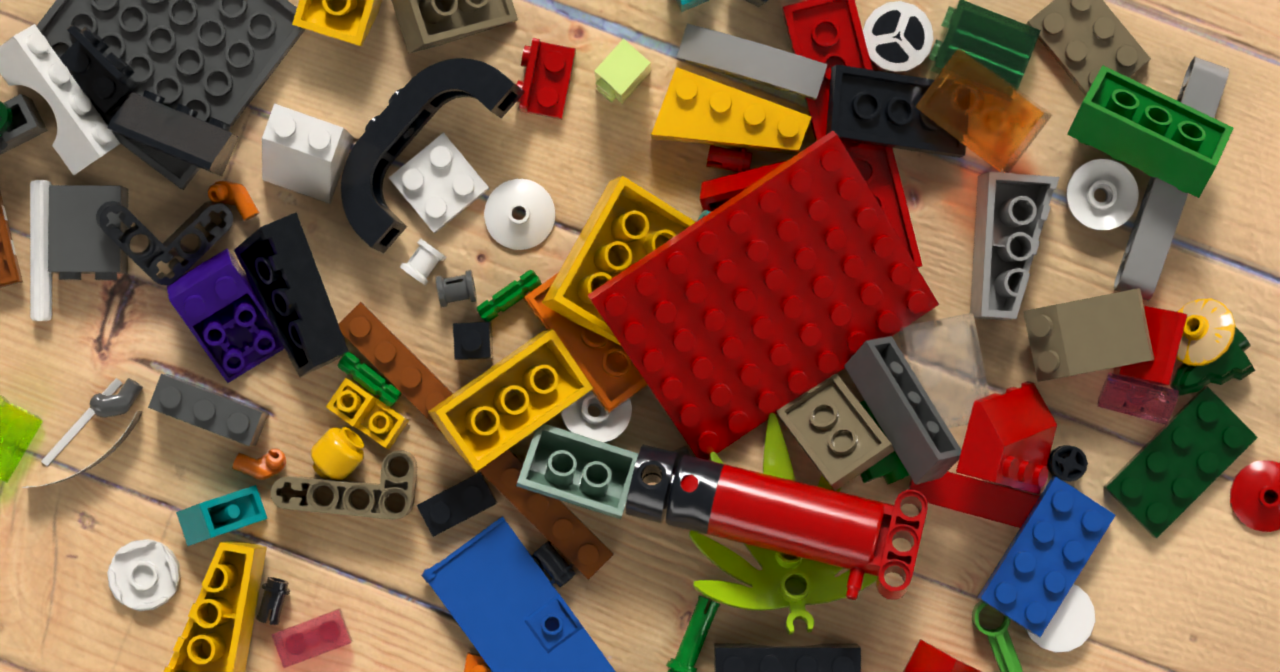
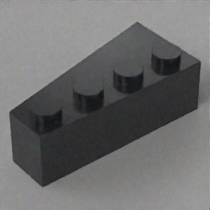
M297 213L260 227L234 249L299 377L334 362L348 352L345 338L340 330Z

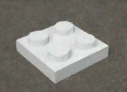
M444 132L389 177L434 233L438 232L490 189Z

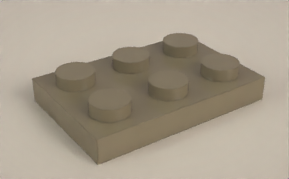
M1054 0L1026 23L1085 96L1102 65L1130 77L1151 60L1103 0Z
M837 373L776 411L778 417L834 491L895 451L891 442Z

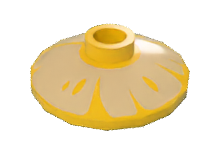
M1212 298L1197 299L1185 304L1177 311L1188 314L1176 357L1178 361L1189 366H1204L1216 361L1228 350L1234 339L1236 325L1233 314L1223 303ZM1200 324L1198 329L1192 332L1193 328Z

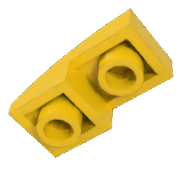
M346 377L326 405V408L389 450L409 422V419Z

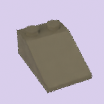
M391 0L408 54L453 42L518 20L512 0Z
M1140 288L1023 311L1037 382L1154 360Z

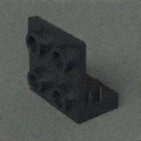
M71 25L67 30L77 41L60 57V60L68 68L82 91L105 114L109 115L138 86L131 78L135 72L120 57L118 58L112 52L108 55L105 51L109 46L95 32H92L86 26L80 30Z

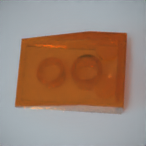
M960 48L956 50L915 106L996 170L1005 173L1011 171L1052 116L1051 113Z

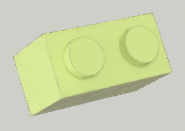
M623 38L594 70L597 81L595 83L597 85L596 89L610 102H613L616 98L622 104L651 73V63Z

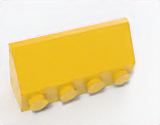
M548 329L540 332L429 410L428 413L447 441L469 466L477 472L591 391L593 387L554 329Z

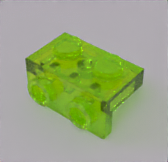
M0 395V480L7 483L43 420L39 416L10 403L2 395Z

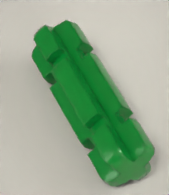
M528 270L520 276L519 281L516 282L514 280L494 294L492 300H486L477 306L478 314L483 321H492L499 316L498 312L506 311L526 296L525 293L528 291L532 292L542 284L541 280L533 270Z
M347 352L339 360L337 365L339 369L347 375L352 374V379L374 396L379 395V400L387 406L392 407L400 398L402 393L394 385H388L385 378L367 364H361L360 359L354 354Z

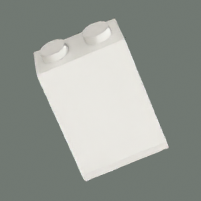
M274 103L262 136V180L330 204L354 137L343 127Z

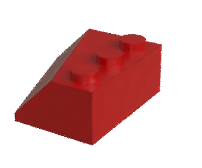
M1027 381L1022 383L1021 388L1010 387L1006 389L1005 394L994 393L974 401L956 473L1040 494L1041 487L1045 485L1048 478L1047 463L1057 423L1034 382Z

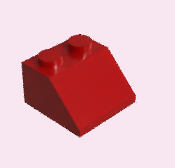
M1144 306L1154 360L1115 367L1113 375L1153 386L1169 385L1188 314Z

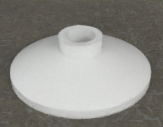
M1095 159L1081 165L1073 173L1068 182L1066 198L1072 215L1082 225L1094 230H1111L1124 224L1133 215L1138 204L1139 190L1133 174L1124 165L1110 159ZM1097 189H1101L1106 193L1104 202H1098L1094 198V193Z
M527 179L509 180L496 187L487 199L484 210L485 224L490 235L504 247L514 250L530 249L541 244L551 233L555 223V206L549 193L536 182ZM516 207H523L526 210V216L522 220L513 218L512 212Z
M589 391L561 411V417L569 432L607 443L620 436L628 426L632 413L631 400L629 398L608 414L593 392ZM588 407H598L600 415L598 417L591 416L588 413Z

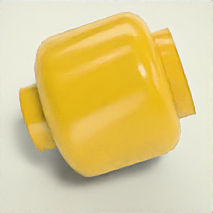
M347 427L328 429L311 449L314 471L324 479H346L364 459L362 449L364 443L362 439Z

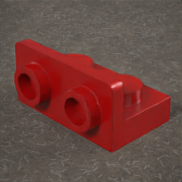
M532 38L531 46H524L521 67L527 68L524 81H517V85L525 91L517 101L520 102V112L563 119L576 48L541 42L537 38Z

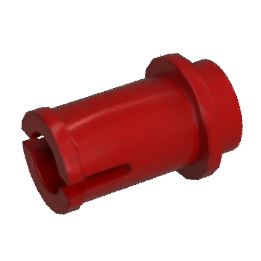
M710 145L706 167L738 173L750 170L753 153L746 152V148L738 151Z

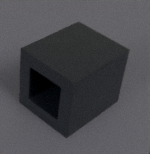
M491 322L453 323L455 360L493 359Z

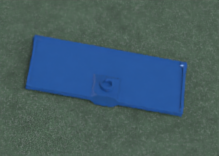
M503 516L445 559L436 563L431 568L425 569L421 575L426 583L430 584L492 672H616Z

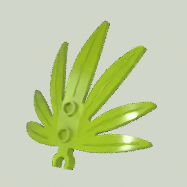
M770 413L764 445L763 474L795 481L790 456L776 415ZM711 452L710 461L723 464L715 452ZM821 475L817 487L833 490ZM689 532V537L714 565L740 582L752 586L750 588L726 581L698 580L693 583L694 589L712 600L739 609L764 611L789 607L790 614L786 620V630L789 635L794 633L793 622L797 619L804 620L807 632H812L814 619L806 611L805 605L823 604L846 598V586L850 570L835 577L844 568L744 544L762 567V570H757L749 562L724 545L698 532ZM865 573L860 591L875 583L877 576Z

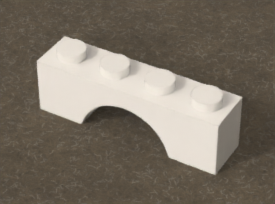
M35 24L16 34L0 46V74L9 86L22 85L29 87L42 95L51 106L57 122V135L52 146L73 175L120 144L112 130L107 128L108 125Z

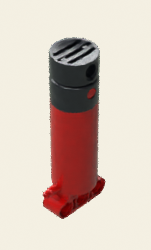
M642 445L630 483L626 515L662 523L666 514V523L670 526L849 569L846 597L850 600L858 598L865 573L877 576V590L886 599L897 600L907 593L912 580L928 510V502L921 492L916 490L903 491L897 496L895 504L891 505L689 455L681 456L678 463L679 453ZM651 482L657 483L656 485H648ZM904 504H913L918 508L919 514L914 517H908L902 513L900 507ZM897 538H904L910 542L912 548L906 552L898 551L893 546L892 541ZM891 572L897 573L902 577L904 583L901 586L892 587L885 582L884 576Z

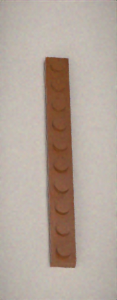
M360 302L339 323L342 334L441 432L428 411L454 393ZM510 449L481 468L479 471L588 580L614 555L561 500L516 486L524 463Z

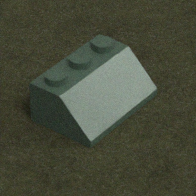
M543 424L534 432L516 486L621 520L638 453Z

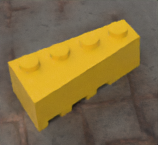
M676 67L652 130L651 139L797 155L812 116Z
M235 540L219 543L202 582L200 594L196 603H193L190 609L189 619L182 635L178 637L173 648L174 653L169 665L165 667L163 672H245L267 546Z

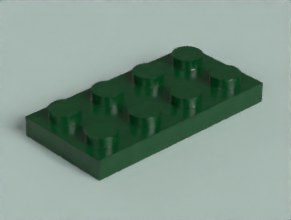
M1205 386L1103 487L1154 538H1158L1258 437L1208 386Z

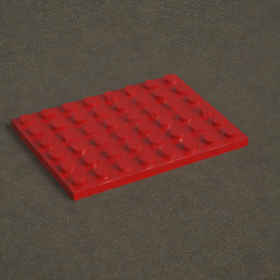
M831 131L588 294L589 299L696 457L705 460L710 459L711 452L719 453L767 421L770 413L776 415L778 409L845 368L844 365L865 341L893 336L939 305L872 191L834 131Z

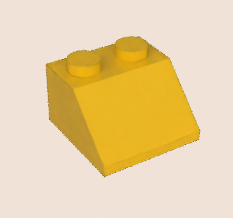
M299 0L292 25L362 46L379 13L382 0Z

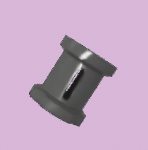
M472 270L466 271L465 275L443 278L442 276H436V286L441 307H447L448 303L461 300L477 301Z

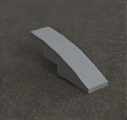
M691 24L686 25L676 56L677 59L740 80L746 79L776 90L783 89L813 100L817 99L828 65L761 43Z

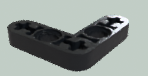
M109 201L101 205L97 211L96 220L103 232L153 281L159 285L166 286L176 282L230 229L233 223V214L222 202L207 201L163 244L120 202ZM112 211L114 214H118L122 211L119 218L129 228L125 233L113 223L106 226L109 223L107 217L109 212ZM211 211L221 212L220 218L222 222L218 225L212 222L205 228L210 233L208 237H205L195 227L198 223L205 227L211 221L209 216ZM138 234L146 235L149 241L148 247L139 253L131 251L130 240ZM187 234H196L199 238L197 248L190 252L183 251L180 246L181 239ZM172 248L184 258L181 263L169 252ZM174 258L168 265L171 269L170 273L166 275L161 272L156 275L159 272V268L156 266L158 262L162 260L164 263H168Z

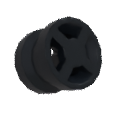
M1062 445L1053 449L1047 463L1048 470L1052 476H1057L1061 480L1069 482L1081 478L1086 472L1088 465L1084 452L1075 446Z

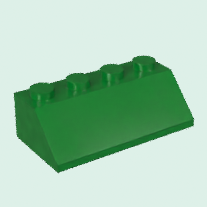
M1102 65L1067 135L1076 138L1082 144L1090 145L1109 154L1115 160L1123 161L1142 170L1148 176L1156 177L1169 183L1181 192L1189 193L1199 198L1217 167L1234 128Z

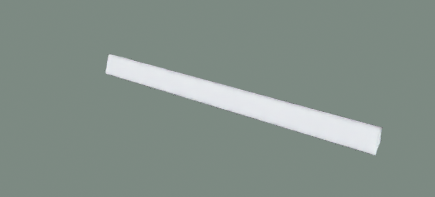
M116 378L102 395H112L122 382ZM90 407L42 459L41 462L48 466L91 419L95 412Z

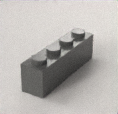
M889 336L865 341L844 367L886 437L891 442L913 482L920 484L942 478L959 460L961 454L960 446L893 337Z

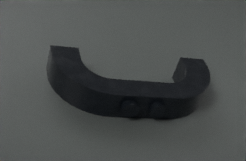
M456 58L444 60L425 68L414 76L404 88L397 90L391 96L386 109L368 122L365 128L366 132L356 142L345 162L341 179V199L346 217L354 231L371 248L385 253L407 228L388 208L383 196V180L389 166L444 104L461 97L475 98L489 111L502 119L525 91L498 69L474 59Z

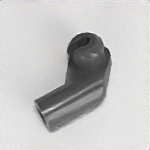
M128 378L116 395L95 394L90 400V408L97 416L102 418L125 414L136 400L143 386Z

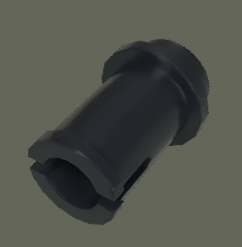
M547 541L531 555L553 579L551 581L552 585L556 583L561 588L576 575L572 569L574 565L572 563L568 565L554 549L550 541Z
M268 577L267 583L262 584L264 594L259 613L256 617L258 621L266 623L269 610L272 609L269 624H279L285 595L290 594L288 581Z

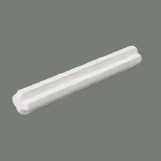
M34 180L30 183V318L34 321H49L52 318V272H48L49 185L52 184L47 180Z

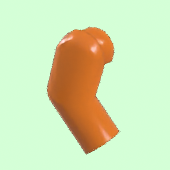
M222 180L215 182L209 187L208 197L212 202L235 205L244 221L259 214L244 185Z
M276 448L269 450L267 454L258 459L238 453L232 469L258 480H266L284 469L286 458L283 451Z

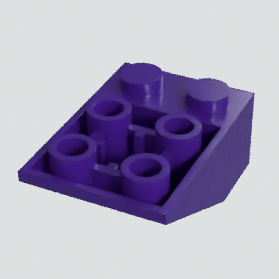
M228 248L185 273L173 284L166 285L169 301L227 383L285 349L248 277Z

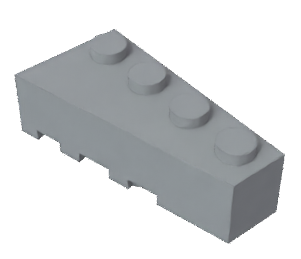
M987 172L978 176L970 318L992 320L1017 319L1030 276V266L1034 255L1037 253L1044 221L1047 220L1052 194L1057 188L1060 177Z

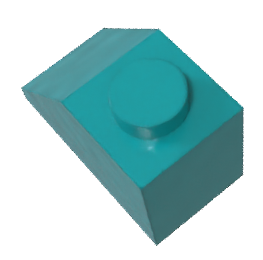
M256 485L176 512L187 546L268 519Z

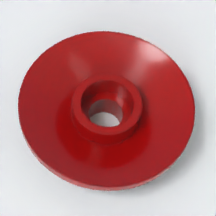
M1269 460L1253 462L1241 469L1232 482L1230 503L1233 512L1245 526L1253 530L1262 532L1280 530V463ZM1267 490H1272L1275 494V499L1272 503H1266L1264 500V493Z

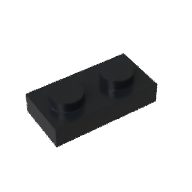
M479 472L418 504L417 507L434 537L497 504V501L483 474Z

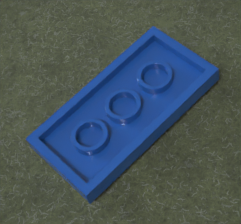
M1052 476L977 598L1035 636L1041 637L1116 515L1057 476Z

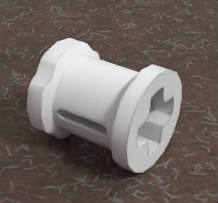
M420 238L417 242L419 247L407 263L400 265V268L426 286L429 282L427 277L439 261L446 259V256Z

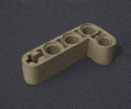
M404 450L388 454L382 463L380 484L303 476L282 477L272 485L270 491L271 499L278 507L289 510L400 519L408 515L414 505L417 461L410 452ZM397 456L405 458L409 464L408 473L403 477L396 476L391 470V462ZM289 483H291V489L303 491L307 490L306 483L310 484L306 496L292 497L289 502L287 501V495L281 494V489L288 487ZM323 485L328 486L334 494L333 501L328 506L320 504L316 498L317 490ZM357 489L365 490L369 495V505L365 509H359L352 503V495ZM397 492L404 497L406 504L402 512H393L389 509L387 500L391 493Z

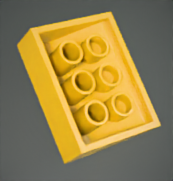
M623 175L609 181L542 304L568 320L621 345L589 299L588 294L687 229L695 221Z

